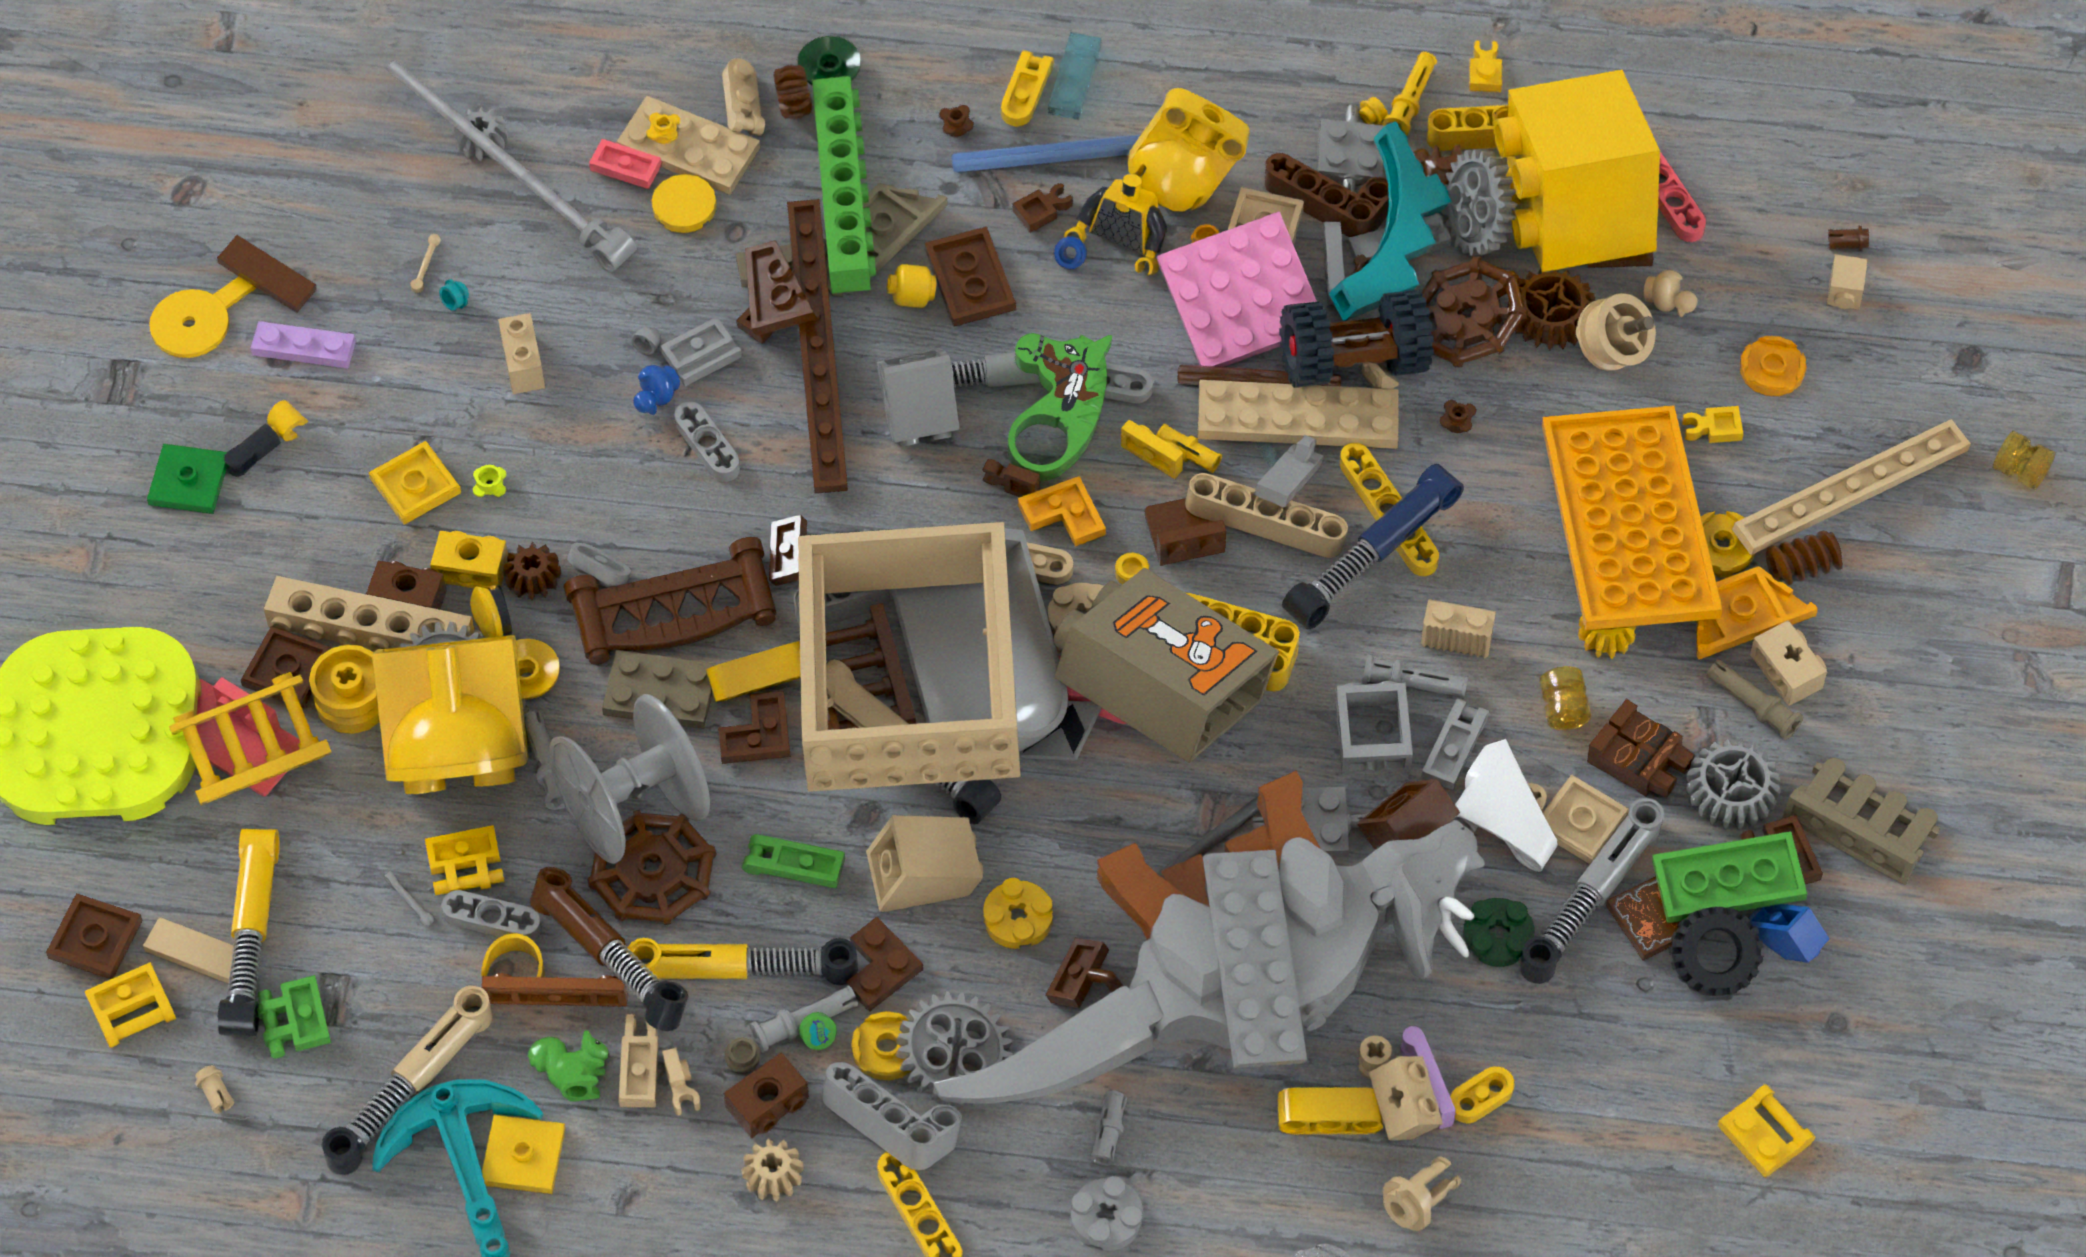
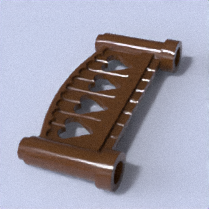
M744 537L734 541L729 546L730 560L599 590L597 579L592 575H579L566 581L563 588L567 601L572 603L585 657L589 659L591 664L599 665L607 662L610 658V652L615 650L648 651L687 645L720 634L748 619H753L758 626L772 624L776 620L775 615L777 612L762 561L765 552L761 539L757 537ZM720 586L726 588L740 600V604L737 607L726 606L721 611L712 608ZM689 593L707 608L706 613L703 615L693 614L689 618L680 617L679 611L686 594ZM654 601H657L674 616L671 622L664 623L660 621L656 626L646 624L645 621ZM620 609H624L641 624L639 629L634 631L627 629L622 634L613 632L612 628Z

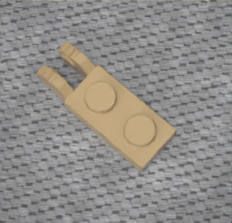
M627 1014L625 1036H622L619 1106L656 1107L659 1052L658 1029L653 1028L647 1023V1036H635V1031L637 1030L635 1014Z

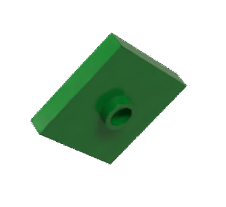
M163 443L147 496L148 505L214 514L227 470V465L224 461L227 452Z

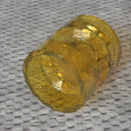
M2013 430L2002 444L1993 463V468L2009 477L2016 474L2018 482L2036 490L2047 475L2056 452L2039 443L2032 446L2031 439Z
M1571 666L1557 667L1545 672L1540 677L1539 684L1542 699L1548 703L1544 709L1549 727L1555 730H1572L1588 723L1592 714L1589 699L1586 696V685L1581 669Z

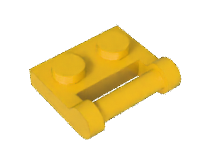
M151 962L84 991L109 1048L119 1045V1040L164 1020L168 1023L176 1019ZM155 1001L157 1002L159 1008L112 1027L110 1021Z
M1768 1084L1758 1088L1751 1097L1719 1119L1718 1127L1765 1178L1806 1149L1816 1138L1808 1128L1803 1129L1773 1096L1774 1091ZM1763 1106L1793 1140L1786 1144L1756 1110Z

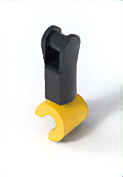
M279 401L268 414V424L265 423L242 443L225 454L224 461L228 466L229 473L235 477L244 475L257 461L281 444L279 437L284 441L296 439L298 436L292 429L299 425L303 426L309 421L288 401Z

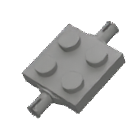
M1348 105L1346 107V121L1321 119L1317 171L1355 192V185L1364 184L1373 177H1382L1383 160L1373 138L1384 126L1358 122L1359 107L1354 106L1352 115L1353 105Z
M1345 786L1303 787L1302 814L1321 850L1330 856H1349L1351 828H1359L1357 823L1367 814H1350L1346 804ZM1252 817L1253 830L1262 825L1265 826L1263 817Z

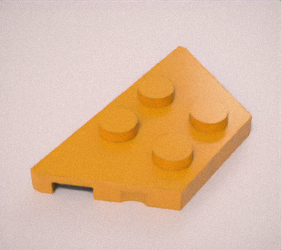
M1759 566L1716 582L1722 605V617L1719 619L1696 621V656L1700 660L1754 640V637L1787 620L1794 625L1817 615L1818 608L1812 602H1809L1807 605L1793 595V589L1783 582L1774 580L1770 573Z

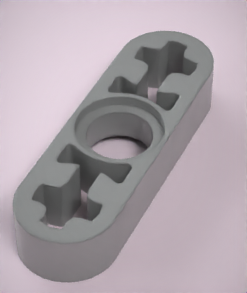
M1324 222L1323 246L1328 305H1334L1329 292L1340 281L1345 279L1341 223Z
M692 401L681 403L674 413L677 430L714 479L720 482L734 480L740 472L738 454L700 404ZM689 415L691 418L696 419L697 428L695 430L694 425L689 419L684 420L685 416ZM704 436H711L716 439V443L711 447H702L698 444V441ZM719 453L722 461L726 465L730 464L729 468H725L723 465L719 466V461L717 457Z
M462 890L451 891L442 900L441 907L444 918L453 926L497 937L518 933L529 937L533 941L538 938L542 930L540 916L531 907ZM459 903L464 904V909H460L458 913H453L452 907L456 908ZM488 910H497L502 914L501 918L495 923L484 922L482 915ZM471 912L475 913V918H472ZM509 914H511L512 921H508ZM526 919L530 920L531 925H527L524 930H520L519 924H523Z

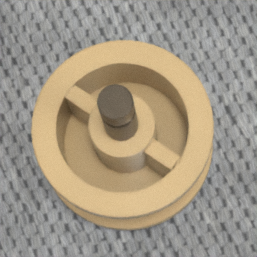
M1625 293L1615 294L1606 299H1599L1588 304L1582 311L1576 328V337L1585 357L1594 366L1606 371H1615L1625 366H1632L1643 362L1650 355L1655 343V324L1650 311L1637 297Z

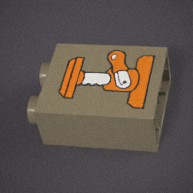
M1143 568L1122 586L1114 581H1109L1096 596L1091 610L1086 614L1076 609L1069 612L1057 628L1053 639L1054 645L1063 650L1055 672V679L1188 763L1261 703L1279 653L1277 649L1146 568Z

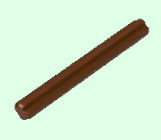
M1181 364L1178 367L1177 375L1178 383L1199 385L1200 380L1292 384L1288 380V373L1279 370ZM1333 374L1330 377V383L1319 385L1341 387V376Z

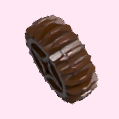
M1540 268L1538 275L1529 271L1526 279L1519 278L1518 285L1523 305L1528 310L1527 318L1522 320L1516 328L1515 334L1523 333L1524 342L1532 339L1535 340L1536 348L1541 343L1547 344L1549 351L1553 345L1557 344L1563 350L1567 342L1575 346L1578 342L1576 328L1579 317L1584 308L1596 299L1594 293L1590 292L1589 283H1581L1580 274L1570 277L1568 269L1564 273H1558L1557 270L1542 272Z

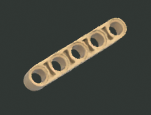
M1207 473L1196 474L1189 482L1185 506L1191 514L1213 522L1223 520L1225 526L1322 557H1336L1343 549L1348 525L1342 517L1292 500L1284 508L1255 496V488Z

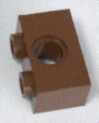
M378 560L366 594L440 610L447 590L443 573H439L434 569H419L406 566L398 561L385 562ZM407 588H413L410 591H402Z
M782 1052L724 1092L726 1109L751 1139L760 1132L762 1134L769 1132L775 1127L780 1118L789 1112L795 1113L800 1110L809 1098L807 1081ZM768 1094L776 1096L772 1101L761 1100L763 1096Z

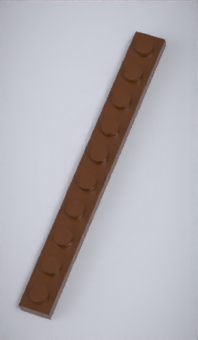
M820 200L787 202L793 272L818 318L798 324L814 493L848 491Z

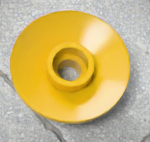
M535 639L516 640L522 699L528 700L540 697L547 693L558 680L560 664L557 654L549 645ZM524 673L532 674L528 677H522V674Z

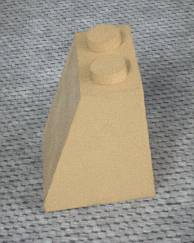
M892 815L866 851L879 912H888L966 897L972 893L983 879V866L978 860L976 836L971 830L969 818Z

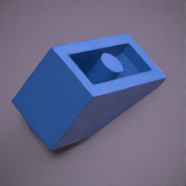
M1779 904L1757 908L1748 917L1750 919L1749 922L1756 926L1760 932L1758 937L1763 941V944L1786 960L1809 963L1810 960L1818 956L1820 949L1830 939L1809 907Z

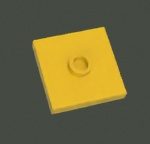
M427 441L418 444L368 472L370 480L403 525L461 494L459 484Z
M494 1115L482 1168L485 1186L553 1194L566 1130L565 1123Z

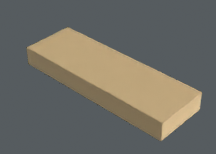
M158 918L143 945L145 952L229 984L233 945L164 918Z

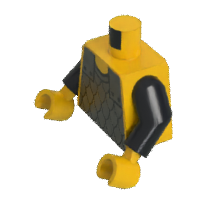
M1127 174L1123 177V180H1114L1110 187H1101L1086 200L1076 218L1079 220L1077 225L1068 229L1064 233V238L1071 236V233L1074 231L1084 243L1087 237L1085 229L1088 225L1090 226L1089 232L1141 254L1146 253V257L1139 258L1136 261L1135 270L1137 273L1143 272L1145 262L1147 261L1150 265L1148 276L1157 273L1160 268L1155 257L1157 253L1161 252L1167 224L1158 208V198L1155 193L1141 188L1142 179L1139 176Z

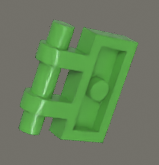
M315 975L280 984L283 994L281 997L273 999L271 991L267 989L257 993L259 1001L258 1017L263 1020L265 1027L263 1039L265 1046L270 1049L272 1058H280L285 1055L283 1044L289 1040H293L296 1052L331 1043ZM287 1012L289 1024L279 1026L277 1016L280 1013Z

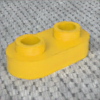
M1493 1066L1455 1088L1450 1095L1455 1108L1454 1119L1461 1123H1473L1509 1101L1513 1095L1515 1085L1512 1074L1503 1067ZM1496 1085L1502 1090L1500 1092H1493L1490 1090V1087ZM1469 1104L1473 1109L1466 1111L1461 1108V1105Z

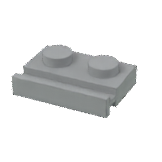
M718 317L660 346L661 354L670 367L677 372L684 386L742 358L741 349L735 345L734 339Z

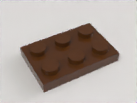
M987 226L925 242V252L936 276V281L953 327L1016 310V301Z

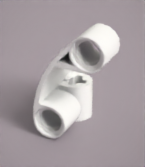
M1504 739L1485 745L1466 775V789L1455 804L1460 814L1454 820L1459 821L1472 833L1480 827L1506 842L1521 864L1533 871L1540 872L1557 848V839L1541 811L1508 741Z

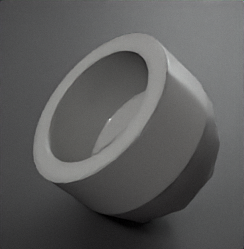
M650 326L640 328L632 337L634 348L644 355H652L659 347L661 341L658 330H652Z

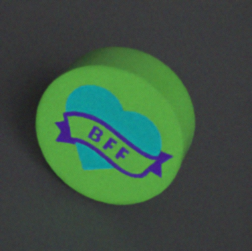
M814 1012L807 1015L799 1026L801 1040L814 1050L827 1048L836 1038L837 1028L834 1021L822 1012Z

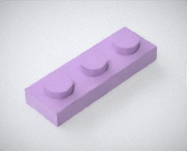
M258 321L251 345V352L253 356L348 369L356 339L354 334Z

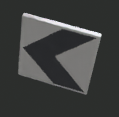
M1068 701L1067 710L1061 723L1042 740L1022 750L1020 756L1030 759L1077 760L1102 708L1092 701Z

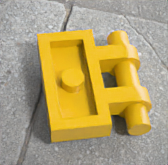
M494 825L425 839L431 875L446 874L445 880L433 882L435 896L447 894L455 890H467L481 887V890L491 888L492 884L505 882L502 868L488 871L487 864L501 862ZM477 867L478 873L457 877L456 870Z

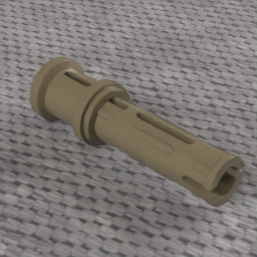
M1720 659L1709 668L1707 678L1713 680L1756 712L1757 720L1761 723L1767 722L1779 731L1782 739H1789L1798 730L1803 721V715L1799 712L1794 713L1781 704V699L1778 696H1768Z

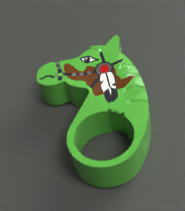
M1029 333L1018 340L1015 347L1016 365L1023 372L1037 374L1039 382L1049 393L1019 415L1011 425L1007 449L1011 464L1040 474V481H1049L1062 475L1082 456L1094 436L1102 411L1107 382L1105 356L1111 348L1112 335H1107L1094 342L1082 334L1079 338L1068 341H1056L1036 333ZM1037 424L1049 425L1054 428L1059 427L1066 435L1067 449L1064 455L1059 460L1047 465H1037L1028 462L1019 454L1015 445L1017 437L1024 429Z

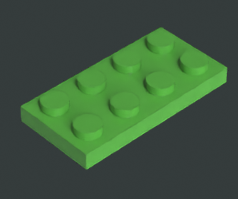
M1792 832L1655 854L1652 857L1667 923L1682 921L1689 914L1702 908L1724 907L1744 911L1807 899V890Z

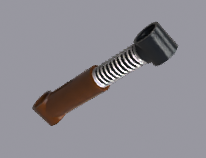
M556 867L540 869L530 898L531 907L538 913L551 916L598 964L606 965L611 972L622 980V983L643 1002L644 1007L647 1009L645 1020L650 1026L660 1031H673L677 1029L688 1000L686 989L675 982L661 981L641 960H638V957L625 946L624 938L571 887L572 878L566 871Z

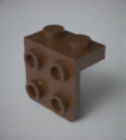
M1186 498L1150 505L1145 508L1146 522L1160 566L1224 553L1226 548L1224 521L1213 522L1191 514L1185 506Z

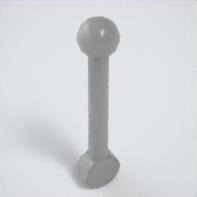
M391 871L386 873L384 878L387 883L393 886L421 917L420 922L424 926L432 925L434 922L433 915L425 912L401 886Z

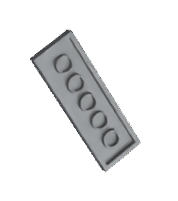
M1275 850L1206 854L1203 857L1220 964V978L1234 1068L1304 1063L1307 1060L1276 852Z

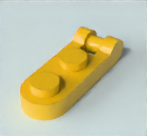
M1022 51L1001 103V116L1006 124L1019 127L1030 122L1048 76L1052 73L1054 66L1053 57L1044 55L1043 58L1033 56V52Z

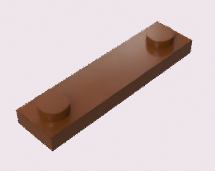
M498 973L493 976H483L482 988L487 992L490 1004L627 1006L628 993L626 985L622 983V980L611 975L601 976L600 978L512 977L509 974Z

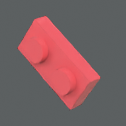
M605 139L600 141L589 162L590 171L646 189L650 188L662 166L661 157Z

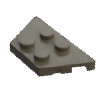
M878 183L868 193L869 203H863V208L870 207L872 227H865L866 232H872L874 251L868 252V257L874 256L876 273L948 206L947 197L939 194L937 198L920 196L919 190L898 189L893 185Z

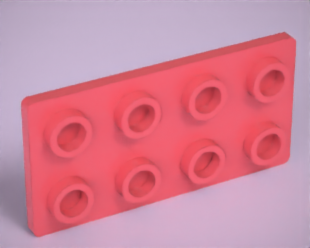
M222 677L214 686L200 679L201 696L198 697L197 715L249 694ZM262 702L280 749H285L286 754L300 750L298 747L300 740L280 728L276 711ZM245 706L228 713L248 763L252 762L253 767L267 763L265 757L268 754L249 707ZM216 719L197 725L196 729L210 764L229 776H234L232 770L235 767ZM287 772L248 788L265 797Z

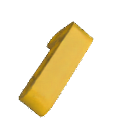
M1186 593L1244 630L1256 632V634L1252 635L1277 649L1279 653L1273 668H1277L1279 671H1272L1266 690L1275 692L1287 685L1299 648L1300 632L1295 623L1193 593ZM1286 640L1289 641V643H1280L1278 641Z

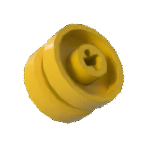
M342 645L331 648L319 656L312 666L309 683L318 717L327 727L339 733L355 734L367 731L380 723L372 659L373 651L357 645Z

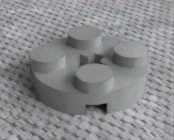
M1111 1176L1107 1179L1102 1178L1085 1184L1073 1196L1071 1203V1226L1075 1235L1084 1244L1090 1247L1091 1244L1096 1247H1102V1250L1114 1251L1129 1245L1138 1235L1143 1219L1142 1201L1137 1192L1131 1186L1125 1184L1121 1178ZM1102 1208L1115 1211L1112 1221H1108L1105 1217L1101 1219L1097 1217L1101 1213Z

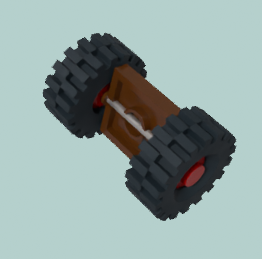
M1410 290L1384 293L1380 299L1381 305L1378 308L1380 316L1378 318L1330 323L1326 319L1327 312L1319 301L1285 305L1281 311L1279 335L1282 341L1280 342V348L1283 351L1282 360L1285 363V371L1288 373L1289 382L1296 388L1328 384L1331 381L1330 377L1333 376L1332 367H1350L1355 363L1385 362L1387 363L1388 371H1391L1393 376L1429 371V365H1432L1431 355L1434 352L1432 347L1434 339L1433 335H1431V328L1433 327L1432 321L1429 320V308H1426L1427 302L1425 297L1422 298V292Z

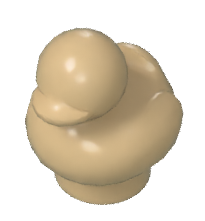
M1665 270L1659 273L1657 277L1648 276L1646 279L1644 299L1646 302L1654 303L1660 311L1669 312L1676 307L1678 315L1683 317L1685 313L1692 312L1698 303L1696 295L1691 291L1680 292L1679 281L1683 278L1676 271Z

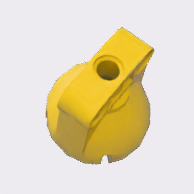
M1182 88L1171 89L1166 94L1163 105L1129 151L1128 171L1130 174H1135L1142 179L1141 188L1155 193L1158 198V205L1179 212L1187 211L1188 209H1198L1208 201L1236 161L1244 157L1250 129L1245 122L1207 99Z

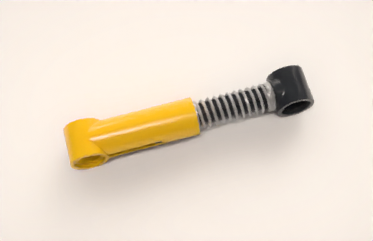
M241 829L240 865L231 936L235 942L233 943V959L231 960V976L229 977L227 997L225 1000H220L218 1008V1031L220 1035L256 1036L258 1033L259 1017L257 1009L259 1003L255 1000L256 994L254 992L256 991L255 986L258 979L256 975L258 974L257 969L260 962L258 958L260 957L259 952H261V942L266 940L274 865L277 864L279 859L280 839L278 829Z
M645 937L632 941L627 947L638 957V960L646 958L652 960L645 964V966L658 979H748V975L752 976L754 972L757 975L762 972L764 976L767 972L770 976L773 972L776 975L781 972L783 976L786 972L789 976L792 972L795 975L800 972L802 976L805 972L808 976L813 972L814 975H822V978H826L827 981L834 985H846V981L858 972L856 947L852 942L844 938L832 939L822 948H811L810 951H807V948L804 951H801L800 948H798V951H795L794 948L791 951H788V948L785 951H782L781 948H779V951H776L775 948L772 951H769V948L763 951L762 947L760 951H757L756 948H754V951H750L748 944H658L656 941ZM836 959H845L847 961L840 965L832 963Z

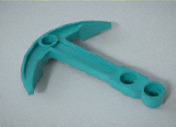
M485 1079L452 1080L423 1090L401 1105L382 1129L373 1154V1171L380 1172L395 1155L409 1147L413 1143L412 1135L431 1126H436L466 1201L465 1210L476 1244L480 1246L481 1257H510L509 1245L504 1238V1230L494 1200L487 1193L466 1116L471 1113L492 1109L493 1115L520 1116L540 1120L544 1116L543 1112L523 1093L512 1087ZM442 1096H449L447 1100H438ZM482 1215H490L486 1220L478 1219ZM500 1245L496 1251L488 1250L491 1246Z

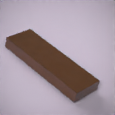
M236 235L217 257L218 264L296 313L317 290L315 283L239 235Z

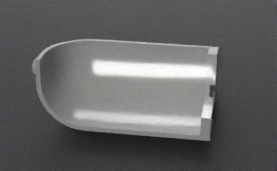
M1004 528L1019 751L1042 740L1061 723L1067 710L1068 691L1065 684L1054 678L1059 663V656L1056 645L1053 643L1054 638L1024 531ZM984 583L891 589L926 723L992 719L987 635H983V628H986Z

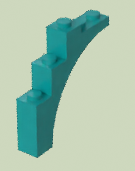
M1396 121L1385 125L1373 138L1383 160L1388 182L1389 210L1384 234L1377 251L1362 270L1340 281L1329 292L1343 322L1379 308V305H1381L1380 299L1384 293L1410 291L1419 285L1416 272L1409 265L1408 261L1422 256L1436 243L1432 230L1425 223L1423 217L1435 215L1436 213L1440 214L1452 202L1447 187L1441 182L1437 173L1429 177L1425 176L1421 162L1416 159L1408 144L1406 134L1401 131Z

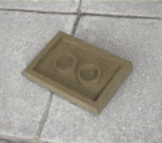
M616 650L602 706L603 715L633 719L636 700L643 694H650L659 699L672 712L681 726L704 729L713 692L706 669L717 664Z

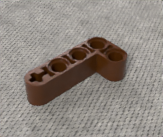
M1275 153L1266 160L1265 188L1271 194L1303 200V212L1323 223L1340 222L1341 233L1349 238L1376 231L1388 216L1389 196L1387 178H1370L1358 193H1355L1287 154Z

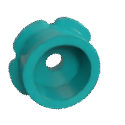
M448 279L445 281V286L440 288L439 296L446 308L456 310L459 307L462 309L467 306L469 291L464 283Z

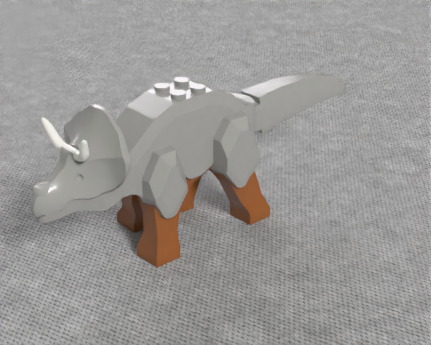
M1293 771L1258 787L1257 808L1263 817L1265 826L1262 825L1249 833L1242 834L1225 842V852L1275 850L1302 1029L1306 1027L1308 1031H1312L1321 1027L1326 1022V1018L1354 991L1375 946L1377 930H1382L1393 924L1398 945L1411 973L1420 979L1427 978L1432 972L1433 942L1438 928H1440L1445 938L1462 956H1469L1466 943L1451 922V917L1454 919L1455 914L1466 920L1474 918L1473 913L1454 898V893L1465 872L1481 868L1485 865L1484 860L1477 854V840L1467 827L1455 820L1420 839L1386 842L1354 866H1339L1334 864L1329 854L1321 850L1302 814L1303 781L1297 771ZM1136 842L1098 859L1097 879L1102 889L1136 922L1147 941L1143 942L1139 951L1138 967L1130 987L1122 986L1003 1061L966 1075L935 1082L933 1086L939 1099L946 1102L984 1104L1023 1100L1054 1094L1092 1080L1153 1050V1040L1158 1039L1160 1043L1169 1044L1174 1041L1190 1038L1206 1041L1224 1048H1231L1220 978V964L1211 910L1205 890L1206 877L1201 853L1187 861L1161 871V876L1146 864Z

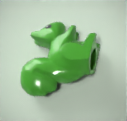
M585 1030L583 1033L581 1050L567 1052L566 1045L559 1038L553 1036L541 1038L533 1043L528 1051L530 1065L535 1067L538 1072L547 1071L549 1081L561 1091L563 1097L570 1102L600 1097V1091L594 1085L598 1084V1076L606 1074L605 1069L600 1067L604 1066V1061L609 1057V1051L602 1042L593 1038L589 1031Z

